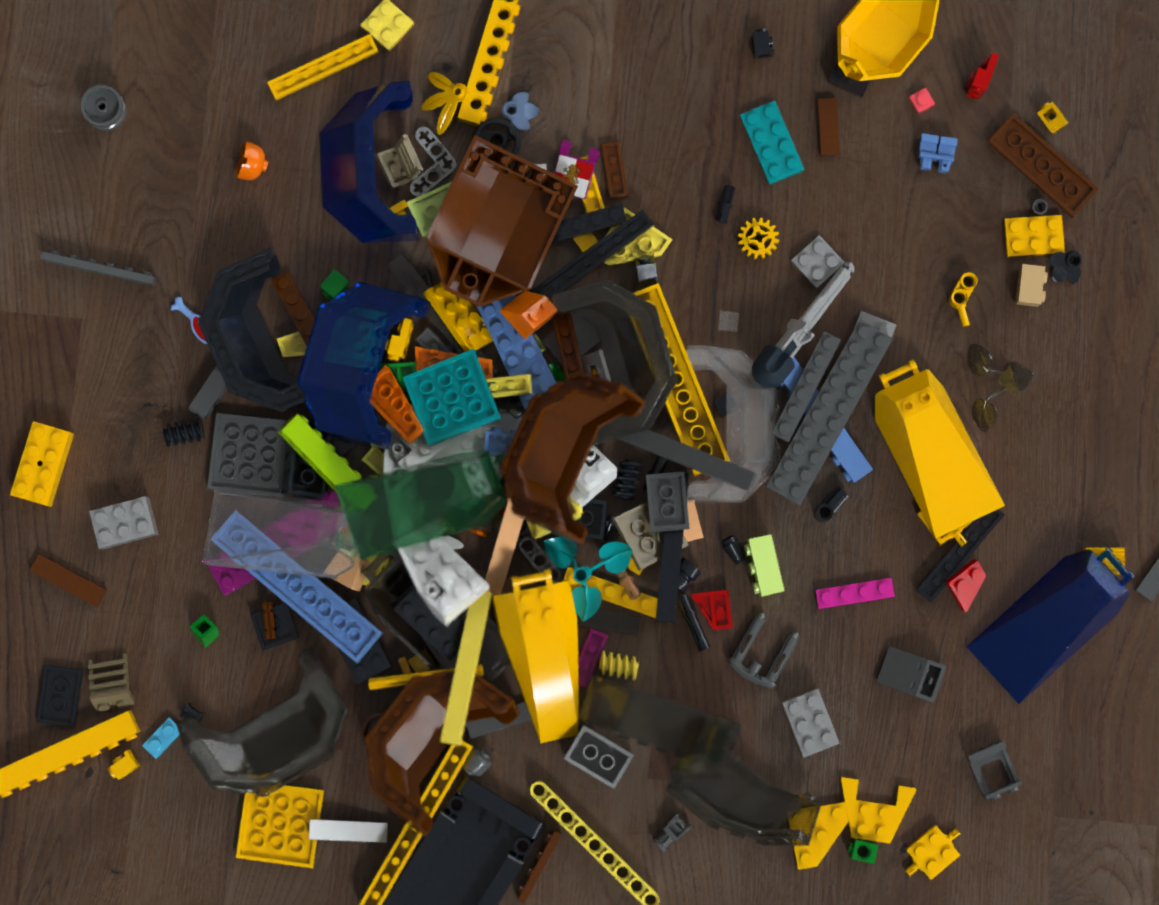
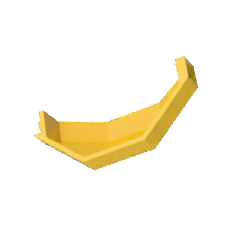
M859 0L837 26L838 65L846 77L857 81L901 76L932 39L940 0Z

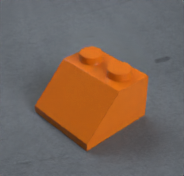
M524 291L500 309L499 312L526 339L547 323L558 309L546 296Z

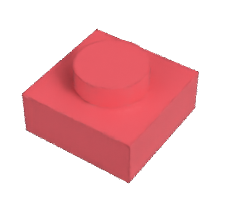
M926 88L909 96V100L917 114L935 105Z

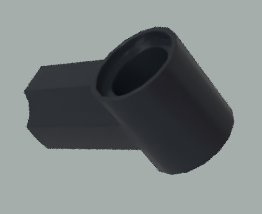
M836 486L815 509L814 516L819 522L830 520L849 498L847 493ZM821 508L827 509L829 513L827 518L820 516L819 511Z

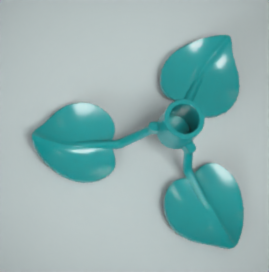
M561 536L544 541L546 554L556 567L565 569L569 567L571 561L573 562V578L576 582L585 586H578L572 591L575 611L582 621L588 620L598 611L602 602L599 589L595 587L588 588L586 583L590 579L592 571L605 564L606 570L610 573L618 574L623 572L630 563L633 552L632 548L622 542L606 543L599 550V556L603 561L591 568L587 566H580L578 568L576 560L573 558L578 551L575 542Z

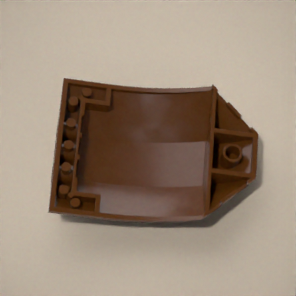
M474 135L426 236L444 290L481 307L531 289L578 186Z

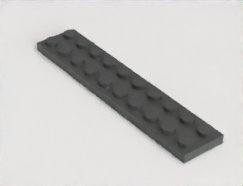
M861 320L858 321L766 488L798 506L801 505L891 344L892 337Z

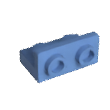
M491 427V430H486L483 454L505 457L516 430H510V433L502 432L503 428Z

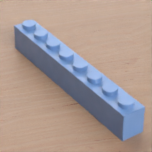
M795 357L792 358L795 364L794 369L780 385L781 388L785 387L788 394L786 395L788 399L803 372ZM817 389L802 415L803 419L819 393ZM843 428L830 451L832 454L830 458L836 466H840L844 471L841 473L847 482L851 481L853 484L871 472L873 468Z

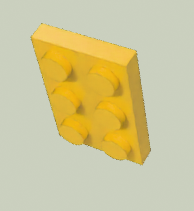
M1062 215L1004 219L1007 257L1052 255L1056 252L1065 253Z

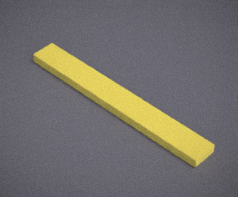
M486 591L468 607L440 739L441 743L461 746L492 597L491 592Z

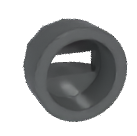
M1037 199L1032 205L1033 211L1038 215L1045 214L1048 210L1047 202L1043 199ZM1038 203H1042L1043 212H1039Z

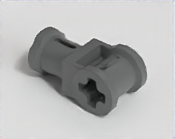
M678 812L666 823V826L663 828L664 831L652 840L663 852H666V848L673 841L676 842L692 827L679 817L680 814Z

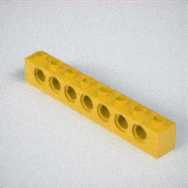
M505 0L493 1L467 85L469 96L462 102L458 114L459 122L477 127L487 119L488 112H485L487 105H491L493 94H491L492 87L496 88L498 83L497 71L503 67L504 59L502 55L504 51L507 52L509 47L508 35L514 31L515 23H513L514 16H518L521 5H518L519 0L511 2ZM502 12H506L509 15L505 20L500 19L498 16ZM496 30H501L503 35L495 37L493 33ZM490 48L498 50L495 55H489L487 52ZM484 66L492 67L490 73H484L482 69ZM483 83L487 88L484 91H479L477 86ZM478 101L481 103V107L473 109L471 104Z

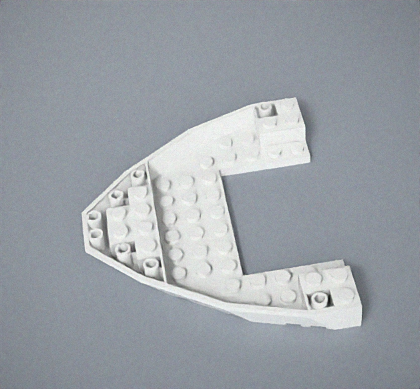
M509 412L499 413L501 419L432 447H428L423 432L410 444L390 423L386 425L383 478L393 540L419 594L432 613L445 626L489 589V584L438 534L504 478L500 471L504 456L483 454L486 430H491V427L503 428L502 432L510 433V430H517L523 415L515 419ZM592 445L570 494L571 500H574L576 503L579 502L581 508L617 478V467L594 445ZM442 464L454 475L455 489L450 499L443 503L427 502L418 494L416 486L417 475L428 466ZM433 481V484L431 486H436V488L440 487V482Z

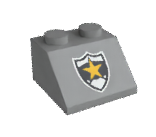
M602 349L581 357L586 374L611 381Z

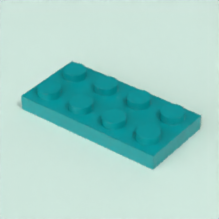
M775 100L740 115V119L769 185L805 170Z

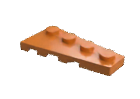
M415 346L416 372L459 354ZM478 357L486 379L494 378L493 360Z
M385 365L364 388L361 395L408 443L412 444L424 431V428L390 367Z

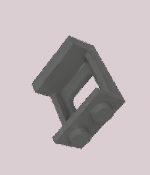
M1001 740L965 755L983 798L990 799V801L1000 798V794L1007 791L1008 794L1019 790L1018 786L1022 785L1007 754V747L1004 741ZM1000 759L1009 778V783L990 791L980 768L987 763Z

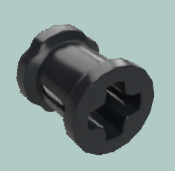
M188 702L179 716L181 718L185 717L196 727L202 720L205 712L197 710L191 706L192 703Z

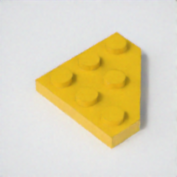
M845 802L787 811L797 869L812 868L819 865L849 822Z

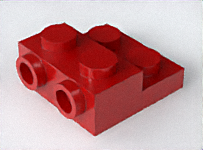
M992 52L989 57H985V60L976 72L972 71L965 87H968L966 96L972 99L983 96L999 58L998 54Z

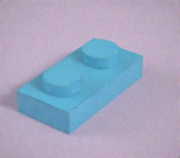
M169 717L142 746L157 759L184 730Z

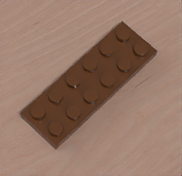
M1014 113L987 142L1072 218L1099 189Z

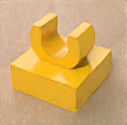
M405 200L388 208L390 214L394 215L397 213L401 221L408 218L404 211V208L408 207Z

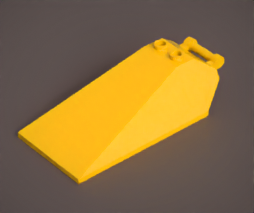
M912 359L908 361V364L894 371L879 375L878 378L884 390L879 391L875 395V422L934 538L937 539L1004 507L1005 504L945 388L931 371L926 369L919 372L915 361ZM909 371L913 373V376L892 386L888 383V381Z

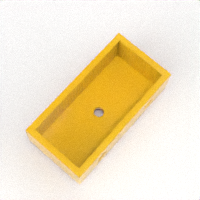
M33 421L10 495L52 507L74 434ZM39 461L43 462L42 466H38Z

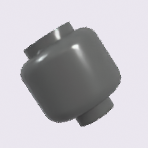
M473 748L464 762L463 769L472 777L483 775L491 766L490 753L484 748Z

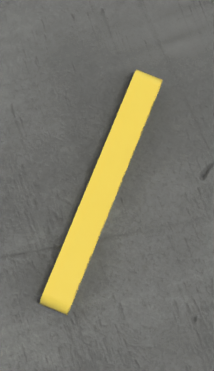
M535 781L531 785L530 793L533 798L642 905L659 904V896L656 891L546 783ZM542 785L545 790L544 793L536 795L533 791L534 786ZM551 798H555L558 801V806L555 809H551L547 805L548 800ZM564 812L571 813L572 820L570 822L562 821L561 815ZM584 826L586 828L585 835L578 836L575 833L576 827ZM593 839L600 842V847L596 850L589 847V842ZM606 853H611L614 856V860L611 863H605L603 856ZM618 868H627L628 874L625 877L618 876ZM636 880L642 883L641 889L637 891L631 888V883ZM652 894L656 897L653 904L645 902L647 895Z

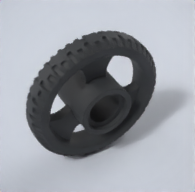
M489 118L485 122L480 123L474 130L472 139L476 135L491 143L494 138H498L502 141L498 147L505 149L506 141L514 140V147L511 153L518 155L521 146L520 134L510 121L503 118ZM502 125L506 127V131L503 134L499 131L488 133L486 127Z

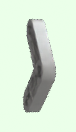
M427 127L419 128L415 136L417 142L435 164L411 183L410 191L416 198L433 190L453 174L457 168L453 156ZM421 132L424 134L429 133L427 137L432 143L427 148L425 147L428 145L425 139L420 140ZM433 146L441 147L442 151L439 155L431 154ZM444 154H447L444 158L448 163L453 162L451 164L452 169H444L445 164L441 159ZM431 172H436L439 175L436 182L429 181L428 175ZM425 178L430 187L427 188V185L422 187V193H415V185L421 186L424 184L422 179Z

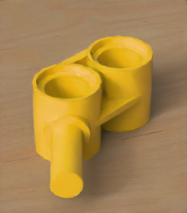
M967 272L959 278L948 298L949 304L958 310L962 327L970 325L965 307L969 296L978 282L976 275L971 272ZM963 279H971L972 286H965ZM955 294L962 296V303H957L954 300Z

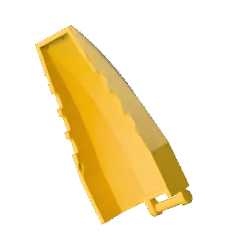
M550 569L544 570L542 573L523 577L513 576L511 577L513 592L492 595L491 600L498 634L508 656L540 743L577 736L579 724L577 616L570 581L562 580V582L553 584ZM545 580L546 586L520 591L519 585Z

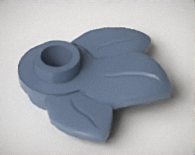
M526 92L517 93L511 101L504 103L502 106L504 118L511 120L512 124L520 130H529L530 124L528 120L536 117L540 112L535 105L528 102L529 94ZM509 108L515 110L513 114H509L507 111Z

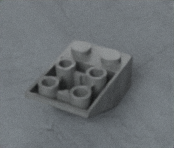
M889 646L876 683L934 703L947 666Z

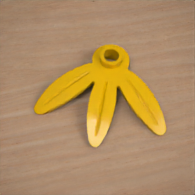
M430 72L428 74L429 81L434 86L444 90V92L429 97L422 104L421 109L432 110L446 104L440 113L437 124V133L441 135L449 126L458 102L465 101L469 96L466 85L462 83L454 85L444 75Z

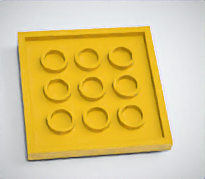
M247 780L236 858L314 868L317 840L308 839L310 819H321L324 790Z

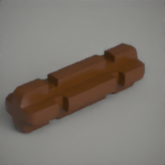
M271 601L262 602V610H264V613H262L264 629H266L264 634L267 640L276 637L275 630L273 629L275 624L272 612L273 603Z

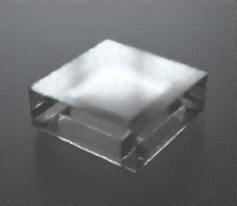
M720 311L718 331L737 332L739 313Z

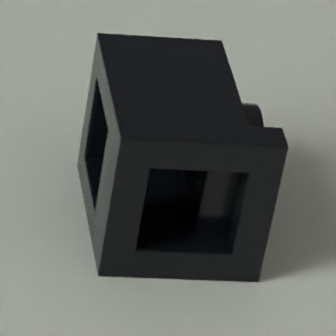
M766 28L757 29L752 34L754 59L773 57L774 49H770L773 48L772 36L768 35Z

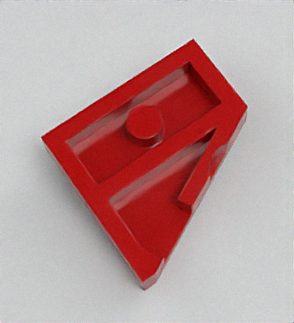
M729 590L691 594L692 599L696 602L713 630L733 628Z

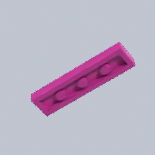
M892 578L815 590L818 609L895 597Z

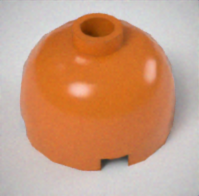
M244 142L240 150V160L237 162L235 177L241 180H255L262 171H266L268 161L265 160V153L261 147L251 142Z

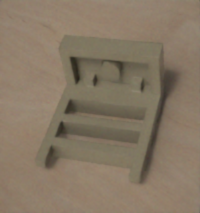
M406 134L402 135L394 148L377 153L376 155L391 190L412 183L415 178H418L420 172L423 171L412 143Z
M126 653L122 654L123 659L93 664L92 659L88 660L90 701L96 711H108L111 708H126L129 705H134V697L129 689ZM123 666L122 670L94 674V671ZM124 676V680L94 685V681Z

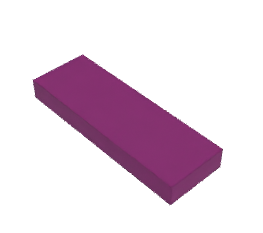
M590 628L578 658L579 686L586 689L608 637L607 634Z

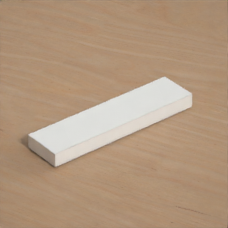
M310 819L308 839L387 843L388 823Z

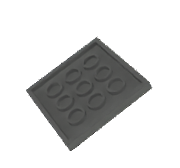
M216 413L207 489L284 498L285 495L281 494L286 440L277 431L287 420Z

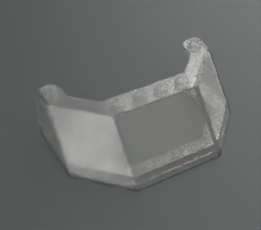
M688 345L686 352L693 370H712L726 384L727 461L753 471L758 475L750 492L713 477L708 481L692 482L687 491V503H744L774 473L782 459V439L771 434L782 413L781 388L779 386L764 388L755 382L752 375L754 361L742 350Z

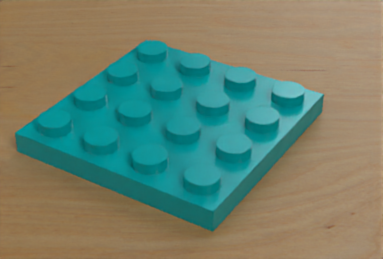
M474 348L403 377L417 418L424 428L423 434L428 447L501 419Z

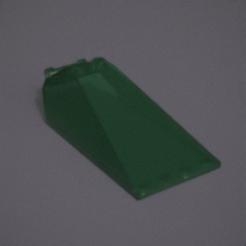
M486 450L458 453L335 485V490L360 560L484 526L507 503L505 487L502 488L494 466L498 464L500 468L505 454L491 458L489 451Z

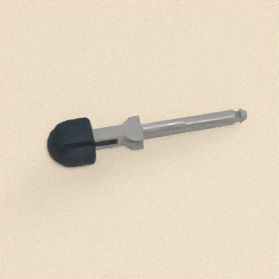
M852 262L844 263L845 267L841 266L799 320L791 319L789 321L787 331L775 346L766 345L752 365V375L755 382L764 388H774L780 386L795 367L792 358L802 345L811 341L815 336L810 330L851 278L850 273H854Z

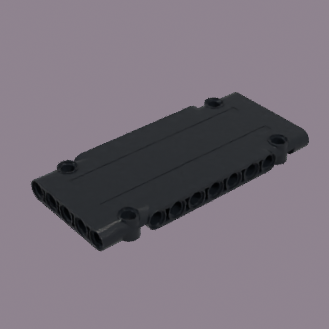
M465 775L449 802L435 820L432 829L422 841L384 905H498L546 825ZM455 799H459L462 802V808L459 810L452 807V801ZM521 840L528 843V849L525 851H521L517 847L518 842Z

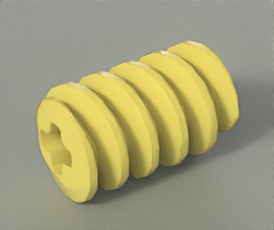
M602 651L599 663L602 675H605L608 670L610 677L616 672L617 678H620L622 673H624L625 679L632 675V681L636 680L639 661L636 662L635 656L629 661L628 655L621 659L620 654L617 653L616 657L613 658V652H610L606 657L605 651Z

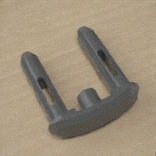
M759 612L754 616L732 657L727 659L730 667L746 680L759 686L774 688L777 686L775 682L799 641V634L796 631L790 633L766 676L758 675L762 665L752 660L748 668L742 665V661L765 622V614ZM748 635H750L751 639L749 640L743 653H740L743 644L745 643ZM783 654L784 659L782 660L776 673H774L773 670Z

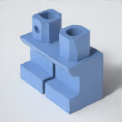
M922 133L919 138L917 157L920 160V169L930 170L932 162H937V172L948 173L950 165L954 161L958 139L943 136L939 138L937 135Z

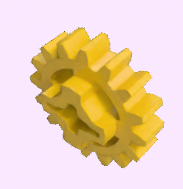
M753 218L751 224L748 221L745 222L746 228L741 226L740 230L743 234H738V238L742 239L738 242V245L744 246L741 250L742 252L748 251L747 257L753 254L755 260L758 255L764 259L765 254L771 256V249H777L774 244L779 243V240L775 238L779 235V232L773 231L776 227L775 225L769 226L770 220L764 223L763 218H760L759 222H756V219ZM760 227L765 228L768 232L761 230ZM752 228V235L746 237L747 232ZM756 235L763 237L761 243L758 240H754ZM771 240L770 245L765 249V242ZM752 245V246H754L757 250H753V249L750 248L749 246Z

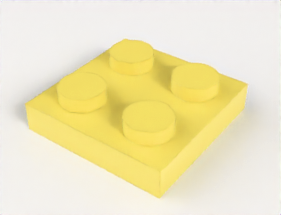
M383 0L361 24V27L371 34L384 48L390 51L414 25V22L390 0Z

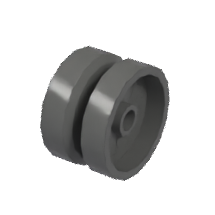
M96 85L89 88L84 93L80 102L84 118L95 129L100 131H112L118 128L124 122L127 114L123 98L116 90L106 85Z

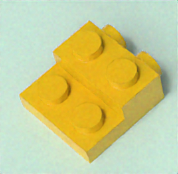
M404 318L403 322H400L397 333H399V336L392 335L391 339H387L385 350L388 352L387 358L389 361L400 363V360L405 361L414 327L412 319Z

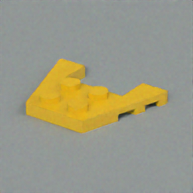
M841 777L840 781L847 809L851 838L890 844L916 792V788L898 785L896 804H881L856 800L859 780Z

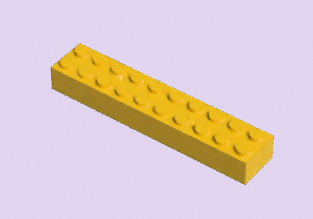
M659 283L624 296L623 303L679 442L730 462ZM690 468L693 477L702 474Z

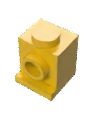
M1053 101L1042 105L1037 113L1053 134L1069 123ZM1055 114L1056 118L1050 120V115Z
M131 750L124 752L125 757L120 755L112 761L114 764L108 768V771L113 778L117 777L120 780L141 766Z

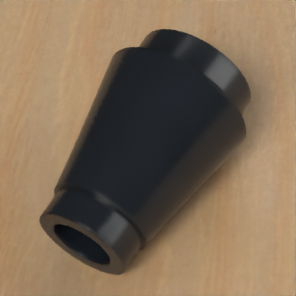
M731 535L721 541V548L735 565L745 560L739 539L735 535Z

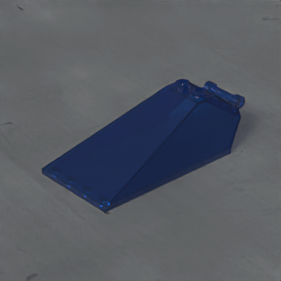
M1107 547L1098 556L1090 549L1065 556L966 646L1018 704L1113 619L1130 595L1125 585L1135 577V574L1125 568L1114 556L1113 550L1110 547ZM1105 558H1107L1110 561V563L1121 573V575L1123 576L1121 580H1119L1110 571V569L1102 562Z

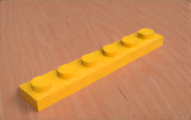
M371 34L267 83L275 99L279 100L379 53Z
M568 567L563 580L570 581L571 589H575L578 586L585 587L574 580V570ZM592 575L586 581L588 588L595 587L599 589L602 600L656 618L658 598L641 593L640 597L631 601L624 587Z

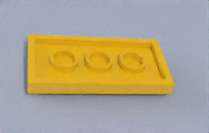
M442 282L423 293L464 352L473 348L477 351L493 342L485 322L473 305L445 291Z

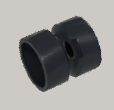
M684 557L681 559L678 590L683 594L691 586L690 581H695L701 574Z

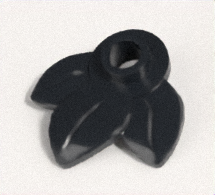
M1074 250L1066 253L1056 252L1048 258L1047 262L1054 266L1051 272L1053 282H1061L1068 279L1071 284H1075L1081 276L1079 266L1082 262L1079 252ZM1071 256L1074 258L1072 263L1069 262Z

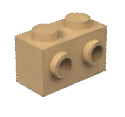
M1028 264L1019 266L1015 304L1038 307L1045 301L1046 291H1043V284L1047 282L1048 273L1045 272V266Z

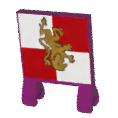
M563 140L554 174L577 185L578 188L574 197L586 200L600 151L591 148L588 160L568 155L572 143Z

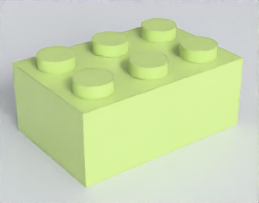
M772 535L748 539L746 541L747 544L744 545L746 556H750L751 563L748 564L750 575H754L755 582L752 583L754 593H758V596L762 597L784 592Z

